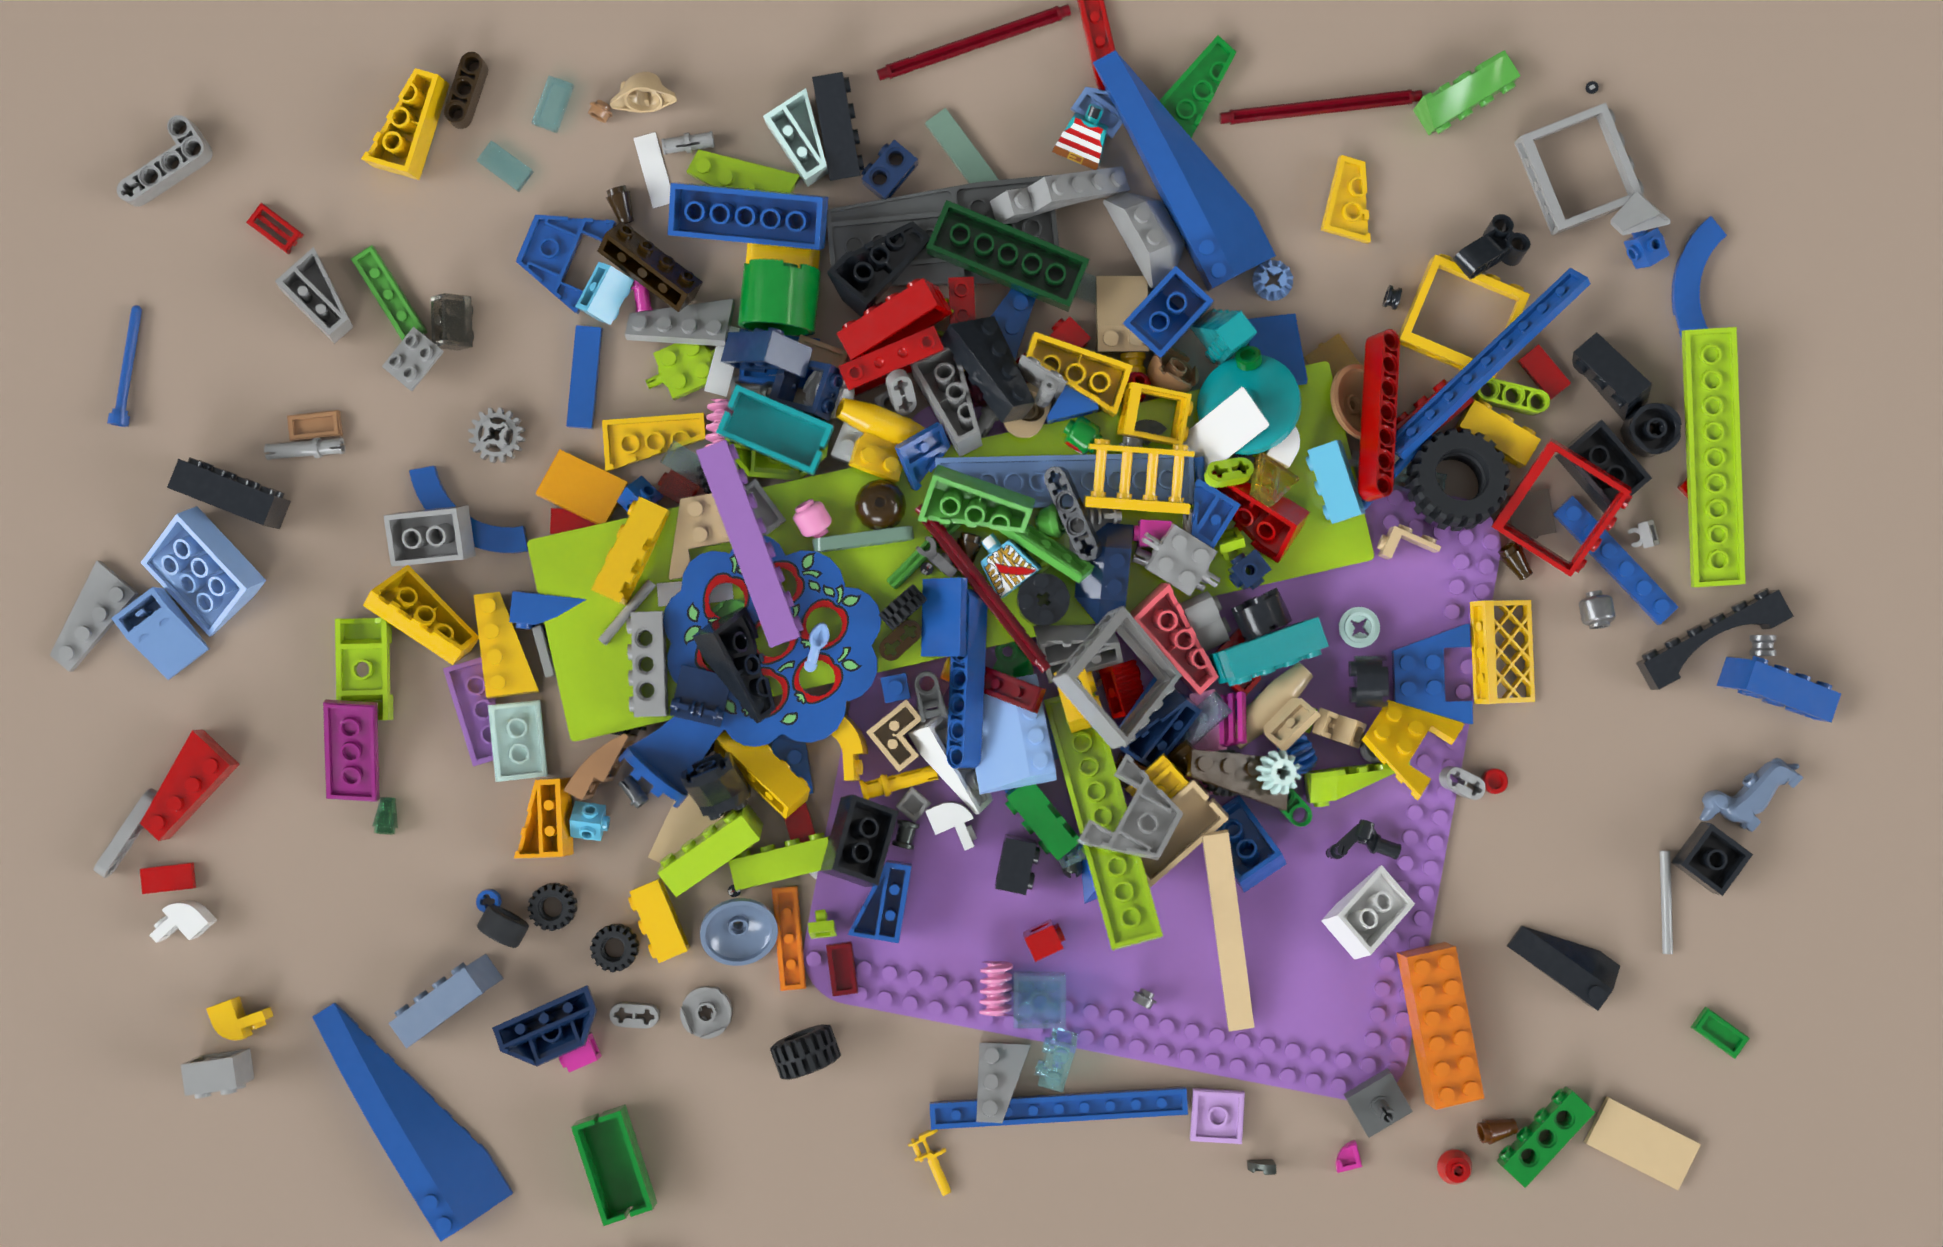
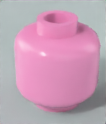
M809 499L795 508L796 513L793 516V520L804 537L814 536L816 539L829 532L827 527L831 524L832 519L822 502Z

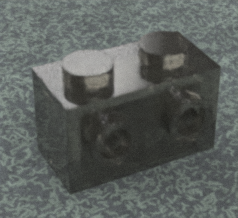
M443 293L431 297L432 342L439 348L459 351L473 347V306L471 296Z

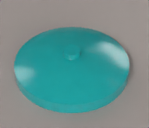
M1261 355L1262 363L1258 368L1251 371H1243L1237 367L1234 357L1216 367L1206 378L1200 389L1197 400L1199 421L1237 390L1244 387L1269 423L1266 429L1234 454L1251 455L1272 449L1287 438L1299 419L1302 403L1300 389L1290 370L1276 359Z

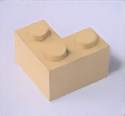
M908 699L866 732L898 772L919 756V753L904 736L905 733L921 721L920 714Z

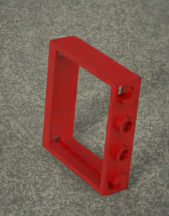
M1550 438L1495 518L1491 527L1571 577L1575 571L1579 573L1585 566L1587 560L1584 558L1588 552H1595L1602 542V539L1599 537L1605 529L1610 531L1618 519L1615 517L1620 508L1624 510L1632 499L1630 495L1632 488L1555 439ZM1555 452L1619 491L1570 561H1567L1507 523Z

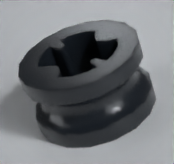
M1389 285L1384 296L1383 307L1391 306L1392 310H1396L1401 299L1402 288L1394 289L1392 285Z

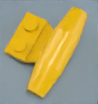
M842 398L836 410V417L863 433L855 441L849 466L893 483L898 482L902 471V464L894 446L924 430L925 427L908 417L878 405Z

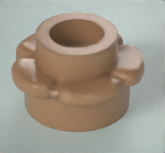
M601 100L590 102L591 107L588 113L594 119L606 123L608 118L613 116L610 111L611 107L606 102Z

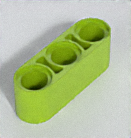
M1491 378L1485 384L1491 390L1489 397L1482 394L1481 388L1472 396L1474 400H1483L1493 407L1531 416L1544 412L1550 405L1549 395L1543 390ZM1507 390L1515 394L1514 403L1506 399ZM1532 397L1539 399V409L1533 408L1531 405Z

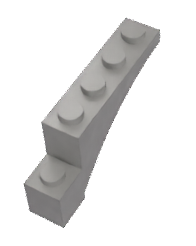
M1120 166L1045 176L1027 188L1006 190L992 199L990 203L995 220L1004 224H1010L1069 205L1128 192L1130 188L1124 168Z

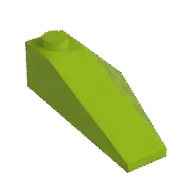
M1382 762L1311 770L1305 774L1303 773L1306 802L1314 803V807L1330 806L1329 801L1345 797L1395 772L1387 763L1384 765Z

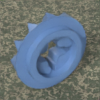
M1270 259L1261 263L1256 268L1252 279L1253 287L1256 293L1263 299L1270 301L1280 300L1292 289L1294 276L1290 271V267L1286 266L1282 261ZM1268 273L1272 276L1281 274L1277 281L1278 286L1273 283L1265 287L1269 280Z

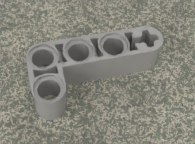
M175 115L167 123V130L176 145L118 183L117 194L122 200L135 207L143 206L211 160L213 151L198 127L186 117ZM187 125L186 131L183 134H179L180 128ZM197 146H201L200 152L197 155H193L194 149ZM179 160V166L172 170L173 162ZM158 174L157 181L151 184L152 176Z

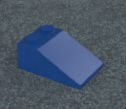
M1175 266L1123 322V325L1161 359L1212 306L1214 300Z
M512 591L509 622L516 623V628L531 629L537 624L558 617L587 599Z
M1238 795L1222 806L1229 814V819L1216 831L1228 830L1235 881L1245 893L1287 863L1277 845L1241 796Z

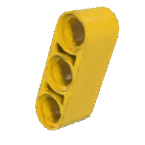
M747 243L745 263L749 264V260L774 259L784 260L783 263L796 264L798 268H800V264H806L819 269L820 250Z

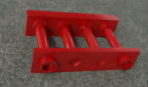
M931 326L838 367L848 391L854 389V397L886 384L888 374L894 370L902 369L907 374L912 373L910 364L939 353L944 348L935 327Z

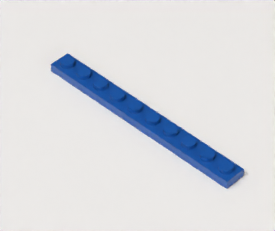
M1569 268L1396 432L1395 455L1405 460L1591 284L1588 277Z
M1186 1087L1012 1097L1003 1123L976 1122L977 1099L930 1102L931 1130L1188 1115Z

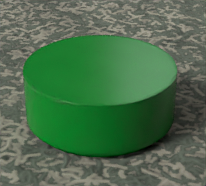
M1254 346L1242 347L1235 354L1236 365L1243 371H1251L1258 368L1262 363L1260 350Z

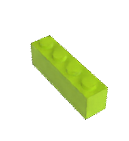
M824 832L810 835V841L800 843L799 838L785 841V847L776 849L775 844L760 847L761 853L751 855L750 850L741 852L736 856V859L729 861L735 891L820 871L830 836L825 837Z

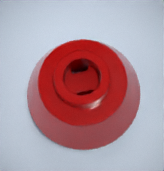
M1451 1149L1444 1152L1438 1159L1437 1171L1443 1181L1448 1184L1458 1185L1464 1183L1470 1177L1472 1162L1465 1152Z

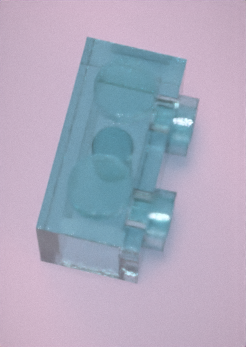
M1052 1027L1050 1037H1045L1042 1046V1052L1045 1053L1043 1061L1038 1060L1035 1075L1039 1076L1038 1086L1063 1093L1077 1048V1033Z

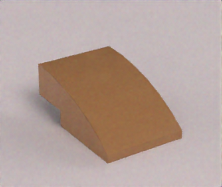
M622 734L600 747L578 768L564 791L580 800L592 799L601 781L609 782L614 780L624 760L619 762L618 758L629 745H633L637 735Z

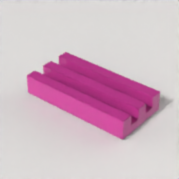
M1242 691L1237 692V694L1229 693L1228 696L1219 695L1220 745L1223 747L1247 743L1246 694ZM1235 701H1237V716H1235ZM1237 718H1238V739H1236V727H1235V726L1237 725Z

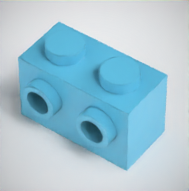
M598 262L575 307L596 320L611 325L613 320L619 315V308L624 299L629 295L630 287L634 280L614 267Z

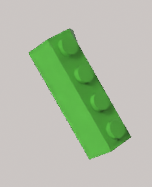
M1505 50L1476 66L1474 72L1467 71L1461 74L1452 82L1453 85L1447 82L1440 86L1433 94L1430 92L1422 97L1413 111L1428 135L1435 131L1441 134L1452 126L1450 122L1457 118L1460 121L1464 120L1473 113L1471 109L1480 105L1483 108L1495 100L1493 96L1500 91L1504 95L1516 87L1515 82L1521 75Z
M937 464L917 521H940L941 524L958 523L966 524L968 527L985 526L995 530L1024 533L1036 499Z

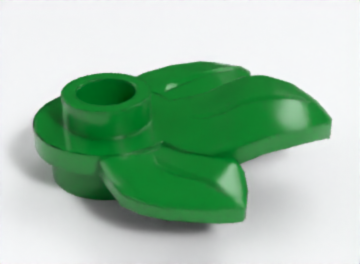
M1016 642L995 647L997 661L994 664V670L1015 678L1034 674L1031 661ZM1004 647H1011V656L1003 655Z

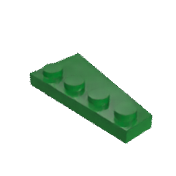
M1219 35L1215 37L1159 100L1191 138L1236 54V51Z

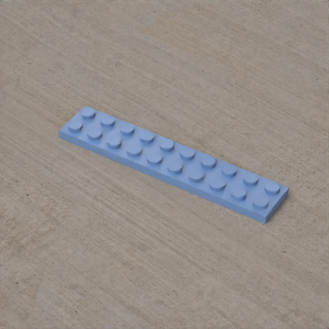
M1148 453L1133 454L1130 482L1132 499H1142V495H1145ZM1096 454L935 458V469L938 464L1035 498L1033 508H1045L1054 503L1044 481L1046 471L1054 466L1067 469L1083 502L1084 495H1090L1094 488ZM1107 454L1104 481L1106 497H1116V493H1119L1122 454ZM1159 454L1156 495L1159 501H1168V496H1171L1174 455ZM1185 456L1181 497L1184 498V502L1193 505L1194 457ZM1055 473L1056 477L1053 479V482L1060 484L1059 479L1062 478V475ZM1061 487L1062 490H1057V493L1068 490V487ZM1066 494L1062 499V505L1064 508L1073 506L1072 496Z

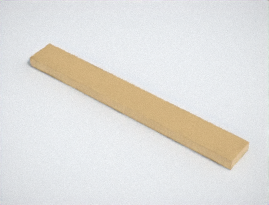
M1228 830L1202 833L1227 1027L1229 1032L1255 1028Z

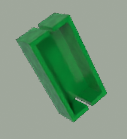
M626 1105L604 1111L600 1116L598 1113L577 1120L571 1126L603 1226L624 1220L629 1214L630 1217L653 1210L657 1204V1199Z

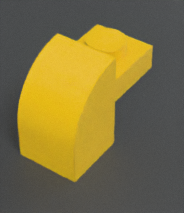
M239 996L206 1008L214 1030L220 1036L229 1040H242L253 1035L251 1030L267 1025L265 1020L273 1017L271 1007L246 1015Z

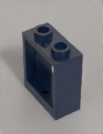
M810 360L808 369L823 372L812 406L793 402L801 377H797L790 372H786V376L776 375L769 395L770 399L814 418L830 421L840 388L843 385V377L837 367L832 364Z

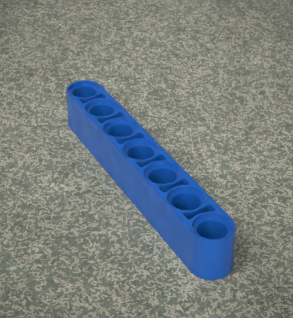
M967 589L966 657H951L946 757L948 764L952 768H976L981 761L988 606L974 589Z

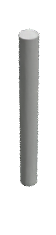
M1659 851L1662 953L1673 954L1670 851Z

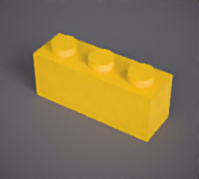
M1474 400L1467 406L1455 426L1457 432H1460L1462 428L1470 429L1472 435L1480 432L1485 435L1483 438L1485 441L1489 442L1492 440L1497 444L1494 448L1497 452H1503L1505 455L1504 460L1517 468L1526 466L1541 441L1540 438L1535 436L1536 432L1529 427L1522 426L1521 428L1513 423L1514 419L1507 414H1498L1491 410L1492 406L1483 400Z
M662 878L629 891L631 895L628 897L630 906L633 911L637 910L641 920L638 921V925L642 934H647L651 944H648V949L653 959L657 958L658 963H661L687 952L691 948Z

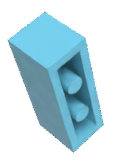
M1335 440L1307 450L1309 456L1306 457V461L1310 471L1315 472L1317 481H1314V485L1318 495L1323 496L1325 505L1322 508L1326 519L1331 520V523L1334 524L1365 514L1366 512L1342 441Z

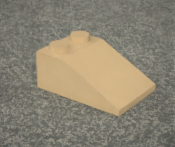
M1096 276V353L1149 352V348L1123 325V322L1148 296V284L1144 276Z

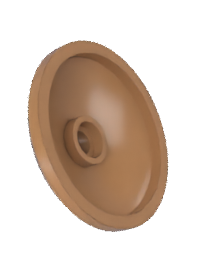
M1351 364L1340 369L1335 375L1331 385L1330 400L1333 413L1341 427L1351 436L1360 439L1364 365Z

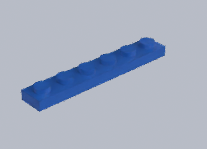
M1574 496L1569 497L1552 513L1580 544L1584 542L1598 522ZM1604 530L1599 537L1602 539V542L1595 552L1589 551L1588 553L1657 625H1661L1679 607L1617 541Z

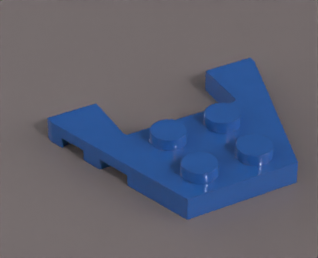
M535 215L516 262L574 313L579 314L580 310L575 306L583 290L564 283L566 274L582 236L586 235L602 241L605 233L616 226L617 223L607 219L594 220L592 218L578 219L564 216Z
M1463 624L1392 650L1394 702L1462 723L1473 724V701H1445L1444 648L1471 647L1470 624Z

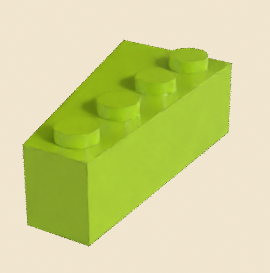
M749 804L740 810L733 809L715 824L707 827L698 837L692 838L683 844L677 853H670L660 861L661 865L658 875L675 897H677L759 841L764 824Z

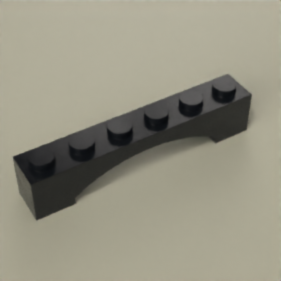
M1768 588L1760 590L1753 595L1755 599L1749 602L1743 600L1731 606L1733 611L1725 615L1721 612L1709 618L1710 623L1703 627L1699 624L1686 631L1687 636L1681 639L1674 637L1664 643L1665 647L1659 651L1652 649L1642 655L1643 659L1636 664L1650 690H1660L1680 679L1679 672L1687 659L1702 644L1726 630L1749 624L1760 625L1761 629H1772L1794 617L1780 590L1769 591Z

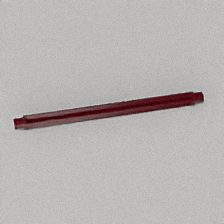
M1068 4L1061 7L1057 5L1042 12L916 54L915 56L886 64V67L876 70L880 81L887 78L893 79L913 70L1014 37L1032 29L1062 21V18L1071 15L1070 7Z
M1407 89L1377 94L1236 110L1231 109L1229 112L1219 113L1220 124L1230 123V125L1388 106L1411 105L1413 102H1419L1423 95L1422 90L1412 91Z
M923 503L915 509L918 515L920 514ZM921 521L963 576L967 578V581L1033 666H1037L1041 673L1047 671L1051 665L1045 659L1046 655L1026 633L1023 626L994 589L987 583L986 579L954 538L947 532L944 525L940 521Z

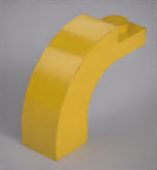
M845 715L838 729L831 735L839 742L842 749L844 781H859L860 775L863 774V763L859 759V755L868 754V747L860 728L851 718Z

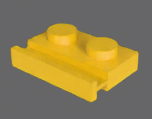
M1164 753L1144 770L1153 784L1159 790L1161 789L1170 799L1189 783V780L1169 761ZM1129 784L1125 787V790L1133 797L1137 789Z

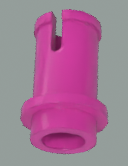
M634 281L632 283L633 286L630 288L634 290L636 312L653 310L649 290L639 282Z

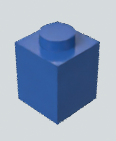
M907 673L880 678L885 703L912 698Z

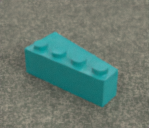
M1214 308L1190 328L1206 348L1205 354L1211 363H1217L1218 365L1235 356L1236 352L1245 347L1257 333L1242 311H1222V309L1216 310Z

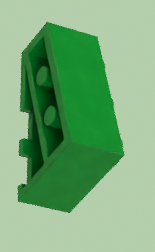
M1036 784L1012 788L1005 794L1008 799L1005 803L1014 815L1019 813L1023 817L1024 821L1021 824L1030 835L1034 832L1040 838L1038 845L1047 855L1051 852L1058 861L1079 844L1077 842L1079 836Z

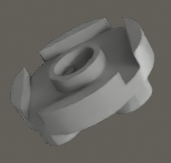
M710 986L698 987L692 990L682 1003L680 1010L681 1022L684 1028L695 1036L703 1039L714 1038L723 1033L731 1022L732 1004L728 996L720 988ZM706 1005L708 1008L713 1009L710 1019L700 1015L699 1012L703 1010L702 1006Z

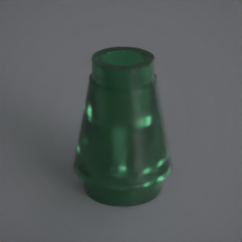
M380 797L372 824L375 834L395 835V829H398L396 798Z

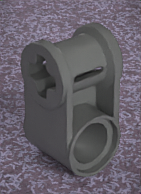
M931 671L919 673L915 680V688L921 722L923 723L926 722V719L939 716L947 718L943 695H941L937 676ZM923 676H930L934 680L932 689L924 690L920 687L919 681ZM938 707L936 709L926 710L929 708Z

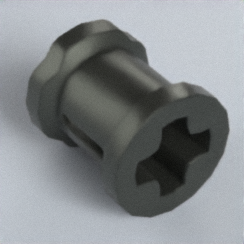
M897 819L899 826L896 838L892 840V845L914 850L913 839L915 831L919 828L920 824Z

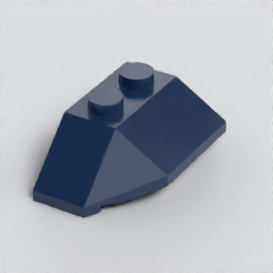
M1108 522L1096 533L1102 545V553L1097 559L1087 561L1094 566L1092 573L1080 583L1076 582L1074 597L1096 624L1102 620L1107 612L1121 606L1126 608L1134 525ZM1087 544L1084 552L1091 554V550L1094 548L1093 545Z
M586 985L494 1026L492 1029L500 1052L538 1067L585 1046L597 1008L590 988Z

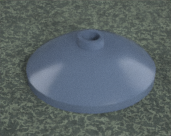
M747 898L730 899L716 905L706 914L700 927V939L705 952L714 960L732 966L751 964L766 956L775 945L778 935L777 921L771 910L764 904Z

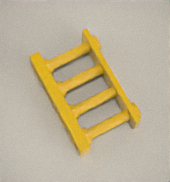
M1095 439L1094 444H1088V449H1097L1094 488L1090 495H1084L1083 504L1085 507L1178 514L1190 513V504L1184 502V498L1181 497L1185 456L1194 457L1195 451H1188L1187 445L1173 444L1172 449L1110 445V440ZM1107 450L1123 451L1119 493H1116V497H1106V492H1104ZM1133 452L1148 453L1146 489L1142 499H1132V494H1130ZM1159 454L1174 455L1171 496H1168V501H1159L1156 495Z

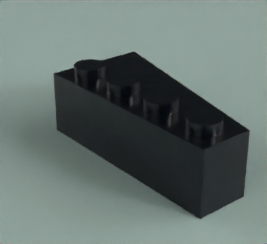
M843 72L814 76L812 80L830 181L861 176L860 171L864 170L862 154L857 155L855 146L860 144L858 129L852 128L851 119L856 118L853 103H848L847 93L851 92L849 77H844Z

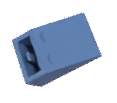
M150 588L111 618L126 639L167 680H170L210 649L164 588Z

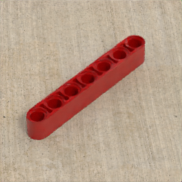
M1387 329L1366 339L1358 493L1362 500L1366 502L1389 496L1393 491L1400 338L1393 329Z

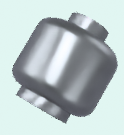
M1601 590L1586 593L1587 597L1579 602L1582 623L1589 626L1590 629H1601L1611 626L1610 622L1616 618L1612 597L1602 595Z

